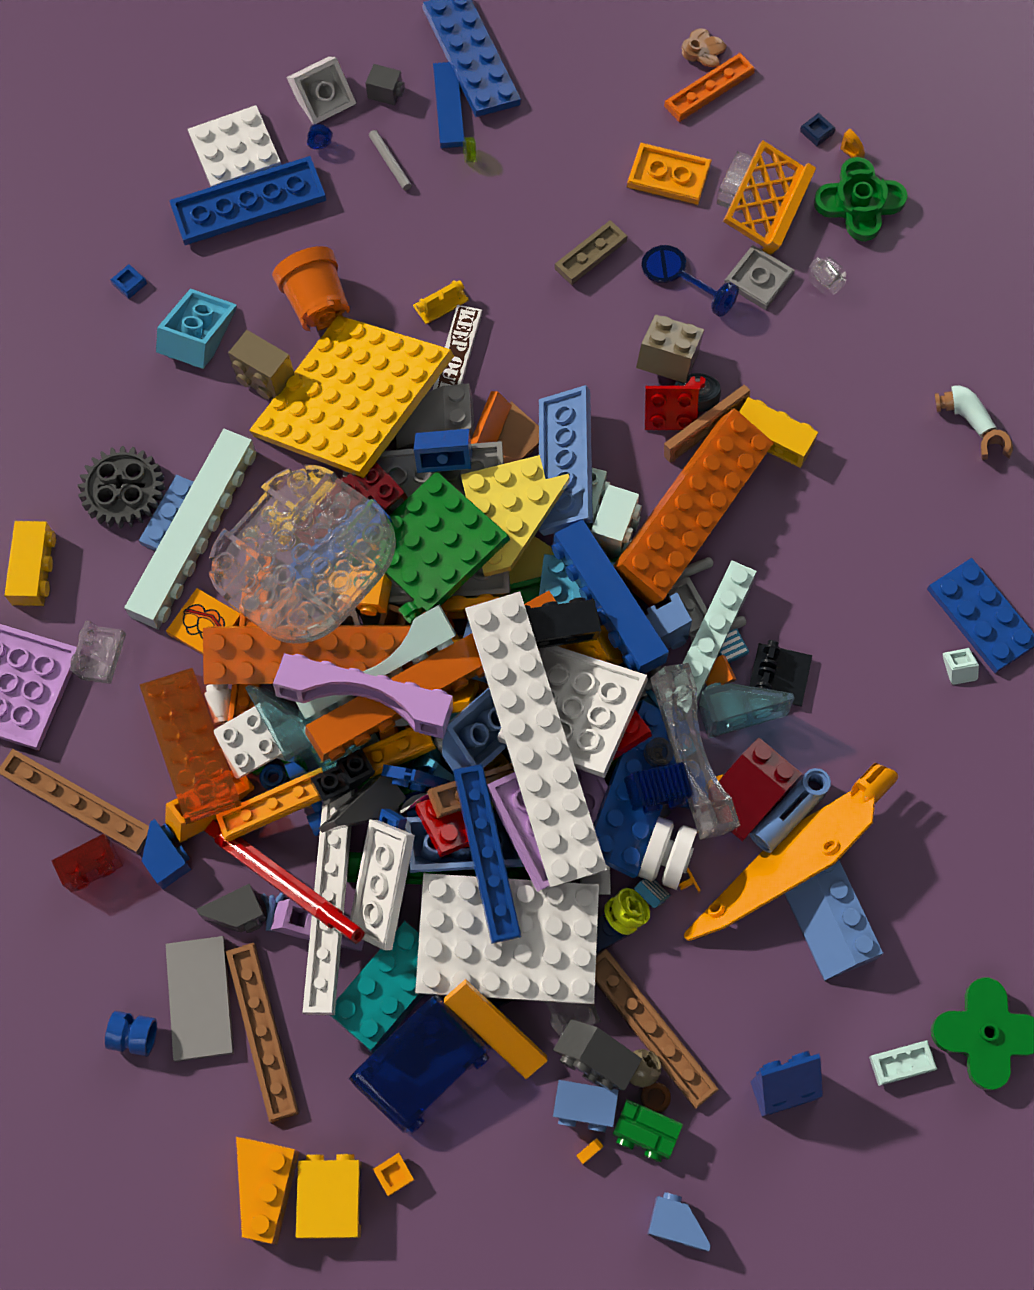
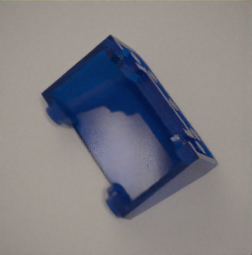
M434 995L425 1002L349 1077L353 1085L402 1133L410 1131L413 1134L425 1122L422 1118L425 1115V1111L460 1076L473 1067L476 1070L480 1069L490 1059L487 1054L492 1050L491 1046L444 1003L445 996Z

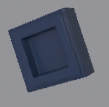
M818 113L801 126L800 132L815 146H818L833 135L836 128Z

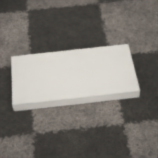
M369 820L350 920L365 932L362 940L383 950H392L415 835L379 820Z

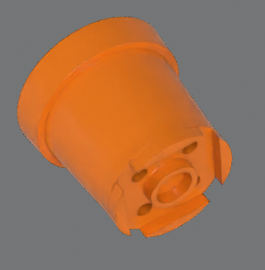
M316 246L295 252L283 259L272 273L276 285L282 293L286 294L303 329L306 331H311L310 327H317L318 331L329 328L338 315L343 316L342 314L345 311L347 313L350 312V307L337 274L338 263L333 250L329 247Z

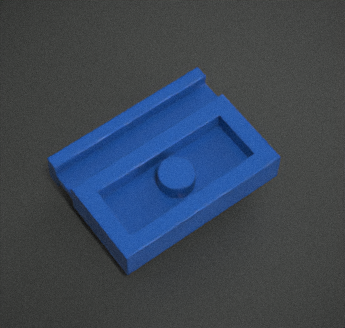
M384 764L381 776L391 778V784L406 788L409 786V790L425 793L426 788L431 789L450 783V780L416 769L411 770Z

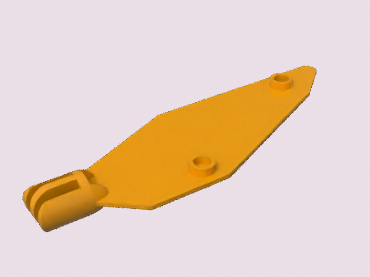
M873 763L855 782L850 792L801 820L771 853L763 850L685 931L684 938L687 941H692L722 930L834 865L873 824L875 803L896 783L898 773L883 765Z

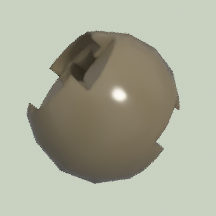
M645 1049L633 1051V1053L642 1058V1061L631 1078L630 1083L642 1088L656 1083L661 1074L659 1058L652 1051Z

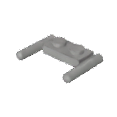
M710 557L688 565L666 595L669 602H671L672 600L669 596L677 592L692 619L689 632L691 642H693L708 610L689 576L711 568L713 560ZM736 617L730 631L745 626V617Z

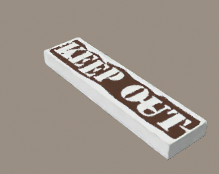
M457 305L445 348L452 351L454 357L434 383L433 390L442 386L463 383L482 316L481 309Z

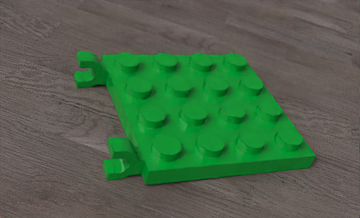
M435 472L389 515L393 522L360 548L361 552L353 553L346 561L355 571H365L368 565L374 562L414 601L405 603L398 611L412 625L413 620L424 611L427 612L439 604L440 606L444 604L508 543L510 538L508 534L441 474Z

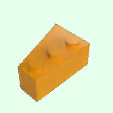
M236 1137L242 1237L277 1245L300 1152L292 1148Z

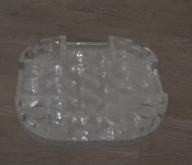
M304 465V469L292 471L288 468L266 481L261 486L265 493L230 532L225 528L220 532L209 556L212 560L209 575L218 593L233 608L268 635L279 641L292 644L315 641L328 635L340 626L386 573L392 562L396 547L392 523L377 502L373 499L369 500L340 480L333 471L317 465Z

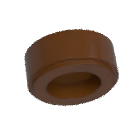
M656 1082L648 1087H644L641 1093L642 1106L657 1113H662L668 1108L671 1094L664 1084Z

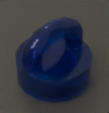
M322 124L311 125L307 134V145L315 150L326 148L331 143L332 131Z

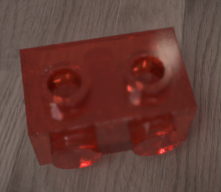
M105 834L51 860L62 885L71 893L84 889L91 882L101 877L111 875L116 869L123 866L112 841Z

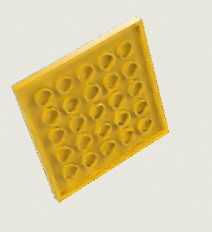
M338 315L295 370V375L287 380L286 387L279 395L272 399L271 403L249 431L258 439L364 478L451 362L454 355L448 348Z

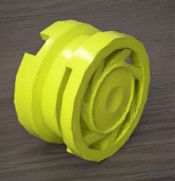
M622 889L605 904L604 912L607 921L621 934L630 935L634 933L638 927L643 926L650 919L648 903L634 889Z

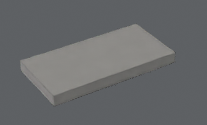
M218 936L166 944L173 1061L179 1062L234 1054L225 937Z

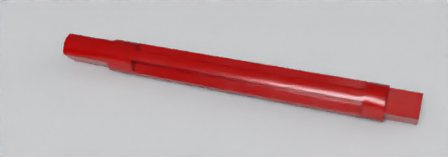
M214 820L205 828L204 831L215 840L219 847L327 927L334 928L354 944H358L363 939L365 932L345 917L340 909L247 841L238 837L226 842L219 824Z

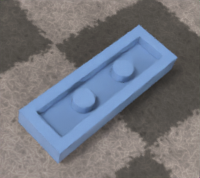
M179 475L175 476L139 539L141 545L156 551L194 483L193 481Z

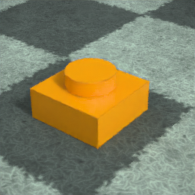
M400 1153L373 1168L388 1197L415 1181Z

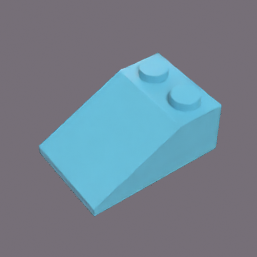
M189 289L157 327L156 352L204 369L214 356L236 311L237 304Z

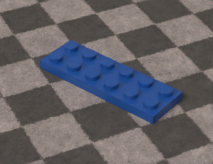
M472 0L424 1L422 9L459 80V85L475 117L520 106L521 98Z
M311 156L169 200L184 245L327 201Z
M645 701L638 704L636 711L651 730L652 736L619 756L593 824L605 864L632 878L637 877L653 830L660 816L692 726ZM652 748H653V749L660 748V749H661V756L659 755L658 752H655V753H654V757H653V754H652V752H651V749H652Z

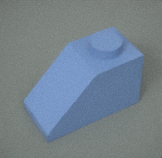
M664 1192L663 1197L657 1196L647 1234L708 1252L710 1243L689 1206L681 1203L682 1197Z

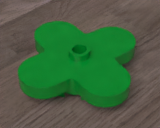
M853 157L843 163L839 183L822 185L816 191L814 207L822 216L845 218L847 232L852 238L858 241H869L874 239L880 231L882 224L881 215H892L900 212L906 204L908 195L905 187L899 182L884 180L883 178L880 180L876 177L874 167L868 160L861 157Z
M984 977L975 980L966 989L965 1011H947L939 1015L932 1023L931 1036L936 1046L948 1053L964 1054L967 1057V1072L970 1080L978 1088L991 1091L1004 1086L1009 1080L1011 1056H1029L1034 1054V1017L1026 1014L1009 1013L1005 988L997 980ZM985 1028L991 1031L992 1038H988L985 1035Z

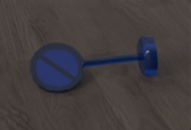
M671 245L656 246L647 251L642 258L641 268L644 275L650 280L657 283H668L682 277L714 296L711 309L719 317L728 313L737 299L739 287L736 284L727 282L717 291L686 273L685 255L676 247Z

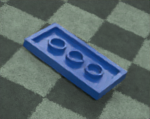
M970 558L928 586L927 590L995 674L1034 648L1033 631L973 558Z

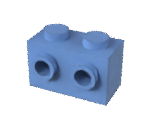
M558 1080L553 1117L559 1118L558 1124L576 1127V1122L580 1121L588 1123V1129L606 1132V1126L613 1127L618 1090L612 1089L610 1091L604 1087Z

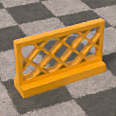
M762 140L723 222L763 246L762 251L769 255L773 254L781 247L816 167L810 163L803 166ZM763 151L771 155L773 163L764 164L761 155ZM786 165L793 169V176L786 178L782 166ZM775 168L779 179L771 181L767 169ZM760 171L764 182L756 184L752 175L753 172ZM781 184L784 195L776 197L773 185ZM766 187L770 199L761 200L758 189ZM751 190L755 202L746 204L743 193ZM772 203L775 215L767 217L763 205ZM757 207L761 218L752 220L748 208ZM742 210L746 222L741 223L732 217L734 212ZM763 223L766 231L765 237L756 232L754 225Z

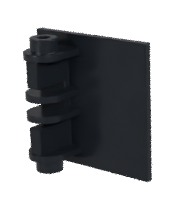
M769 640L768 644L759 643L747 694L802 707L813 655L780 648L778 646L779 642L775 640Z

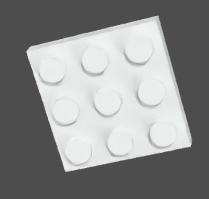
M256 105L188 129L211 187L281 165V161Z

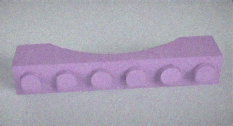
M284 653L273 682L276 697L300 703L332 695H354L381 702L402 716L415 732L441 739L444 738L453 710V696L448 695L443 690H428L412 682L401 683L393 681L384 675L373 676L365 674L356 668L345 669L337 667L329 661L317 662L309 660L301 654L289 655Z

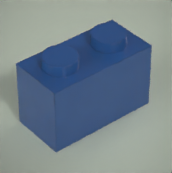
M469 429L415 433L414 456L417 473L471 469L472 446Z

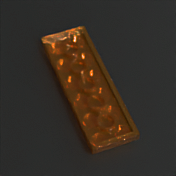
M193 668L139 684L185 823L189 824L241 806L223 751L214 734V726Z

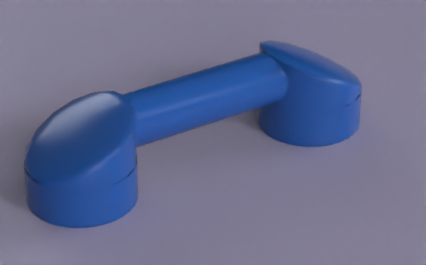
M294 761L284 764L290 780L308 773ZM321 800L311 805L314 813L306 816L315 837L320 835L319 827L321 825L323 804Z

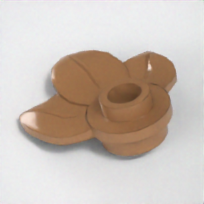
M703 28L692 31L689 38L684 40L681 46L682 55L685 59L692 62L699 61L707 67H718L720 63L717 55L724 52L727 47L722 39L715 36L710 37L709 31Z

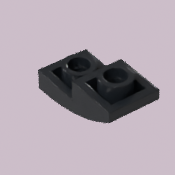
M359 749L336 760L335 767L312 777L311 784L325 806L367 781L375 774V770L363 750Z

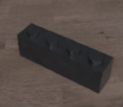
M580 597L563 604L552 601L544 603L542 607L535 608L525 605L538 649L597 640L601 632L594 599L586 600Z

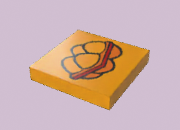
M196 588L167 628L166 633L203 655V628L208 626H237L240 621V613Z

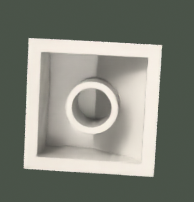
M327 57L287 77L298 103L313 125L357 104L336 57Z

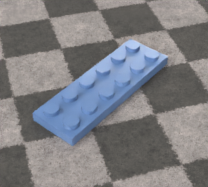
M584 385L539 399V455L545 478L549 479L569 474L570 483L539 528L543 536L556 533L582 519L586 525L593 523L591 398L589 388Z

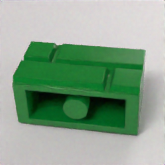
M627 1099L613 1136L617 1137V1144L633 1150L635 1145L646 1150L644 1156L661 1163L662 1158L669 1160L683 1124Z

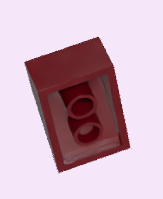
M758 737L701 800L699 805L743 842L795 786L802 773Z

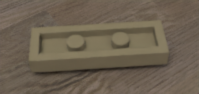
M609 220L556 262L555 270L573 285L627 242V235Z

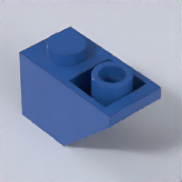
M154 819L149 825L142 863L156 883L164 890L191 870L187 864V861L191 858L181 845L177 848L171 841L175 836L165 823L161 826Z

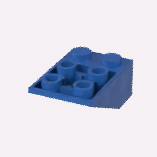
M805 1051L791 1056L792 1058L783 1065H781L780 1060L762 1065L763 1067L756 1072V1077L750 1082L762 1117L823 1097L821 1058L819 1054L811 1056L809 1051Z

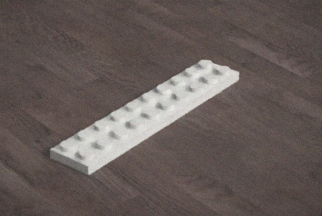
M521 592L465 608L550 888L606 871V864Z

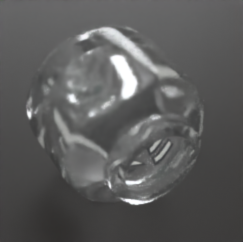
M831 256L822 259L818 257L809 266L811 270L808 276L809 282L823 294H835L846 283V269Z

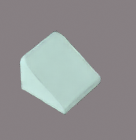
M969 648L943 653V660L952 685L978 679L979 664Z

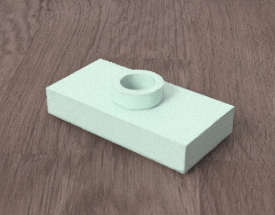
M928 1040L869 1057L878 1086L937 1070Z

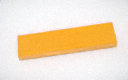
M465 979L444 997V1003L525 1079L530 1077L548 1061L547 1055L468 980Z

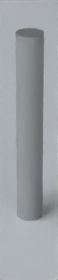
M372 130L369 133L370 139L404 191L409 190L412 184L377 130Z

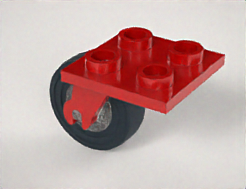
M693 373L689 374L686 383L676 381L675 386H645V430H683L697 419L699 412L708 411L719 403L721 397L719 382L712 376Z

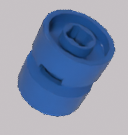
M114 1011L106 1029L105 1048L124 1052L126 1048H129L131 1054L148 1057L156 1039L157 1019L141 1015L134 1019L131 1013Z

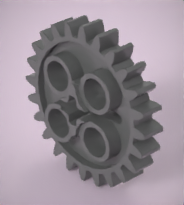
M121 446L119 453H116L112 447L110 455H106L101 451L102 459L91 458L94 463L93 467L84 466L88 474H80V478L84 483L78 484V488L82 492L78 496L83 502L82 506L85 511H88L91 518L96 517L99 524L106 520L109 528L113 526L114 522L117 523L120 529H122L124 522H128L129 526L133 527V520L135 519L143 523L142 515L146 514L152 517L149 509H157L158 504L156 500L163 499L160 491L166 490L162 482L165 478L162 472H160L159 464H155L152 456L147 457L144 450L137 455L135 447H132L129 453L124 446ZM141 472L137 477H131L132 474ZM114 473L110 478H105L107 474ZM139 496L137 500L129 501L132 497ZM113 497L110 501L103 502L105 498Z

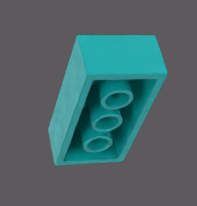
M406 921L396 930L392 950L380 949L338 997L335 1015H330L373 1054L378 1051L425 995L415 994L419 933Z

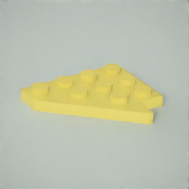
M540 455L461 474L466 498L508 534L510 541L482 566L485 577L513 569L570 483L569 474L546 479Z

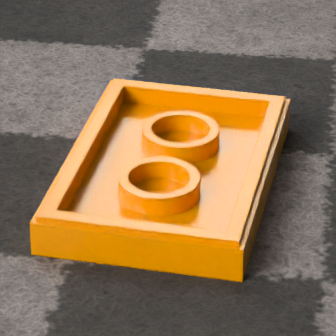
M640 143L627 182V188L698 205L712 160Z

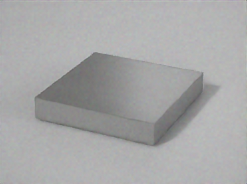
M752 245L724 280V285L764 310H767L792 278L795 270Z

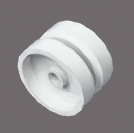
M659 816L638 876L653 881L656 879L662 865L666 867L662 877V884L677 890L682 873L687 871L694 850L692 844L697 830L683 825L679 828L676 839L673 841L670 839L674 828L673 821Z

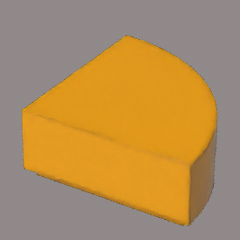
M849 128L844 133L840 149L851 158H864L863 144L855 132Z

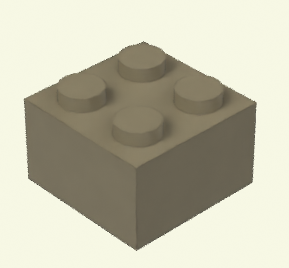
M655 314L641 343L636 368L686 383L698 356L704 329L693 324H685L672 320L669 317Z
M248 330L243 333L228 352L232 363L231 366L236 374V380L245 387L251 386L256 389L258 394L267 400L279 395L286 387L287 380L295 375L289 354Z

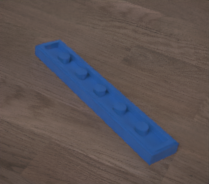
M483 764L454 769V779L491 944L520 938V928Z

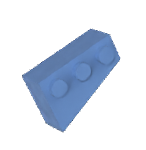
M676 592L669 596L672 600L671 602L659 609H656L655 605L647 609L649 614L646 615L667 649L670 647L677 649L686 643L692 623L690 615ZM623 662L619 665L620 667L626 668Z

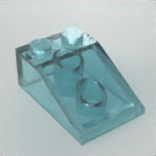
M714 683L702 691L698 710L707 736L712 738L787 716L794 701L793 693L733 683L724 685Z
M253 685L245 687L286 761L303 763L317 754L305 734L306 725L313 722L314 719L311 717L305 719L299 709L282 698L276 697V694L266 688Z

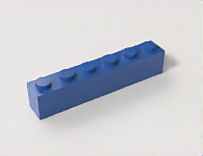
M582 519L554 533L553 545L551 546L553 554L565 564L566 573L572 582L575 581L579 586L581 597L586 600H595L600 626L604 625L611 645L614 648L618 647L622 653V660L626 668L645 674L665 664L669 654L668 649L584 520Z

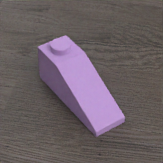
M291 899L279 901L270 930L310 940L312 915ZM342 935L341 947L362 951L364 940L354 944Z

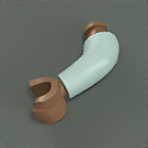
M958 385L951 386V391L944 392L943 396H939V393L935 394L937 413L941 412V409L946 408V411L954 410L955 415L963 416L975 429L980 438H983L981 442L982 460L988 459L987 447L991 444L1001 445L1003 447V455L1010 459L1013 452V444L1009 435L1002 430H997L984 405L974 392L969 388Z

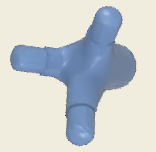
M265 893L261 895L267 911L266 931H273L270 929L277 903L283 901L285 897L283 893H280L276 899L274 895H270L269 898Z

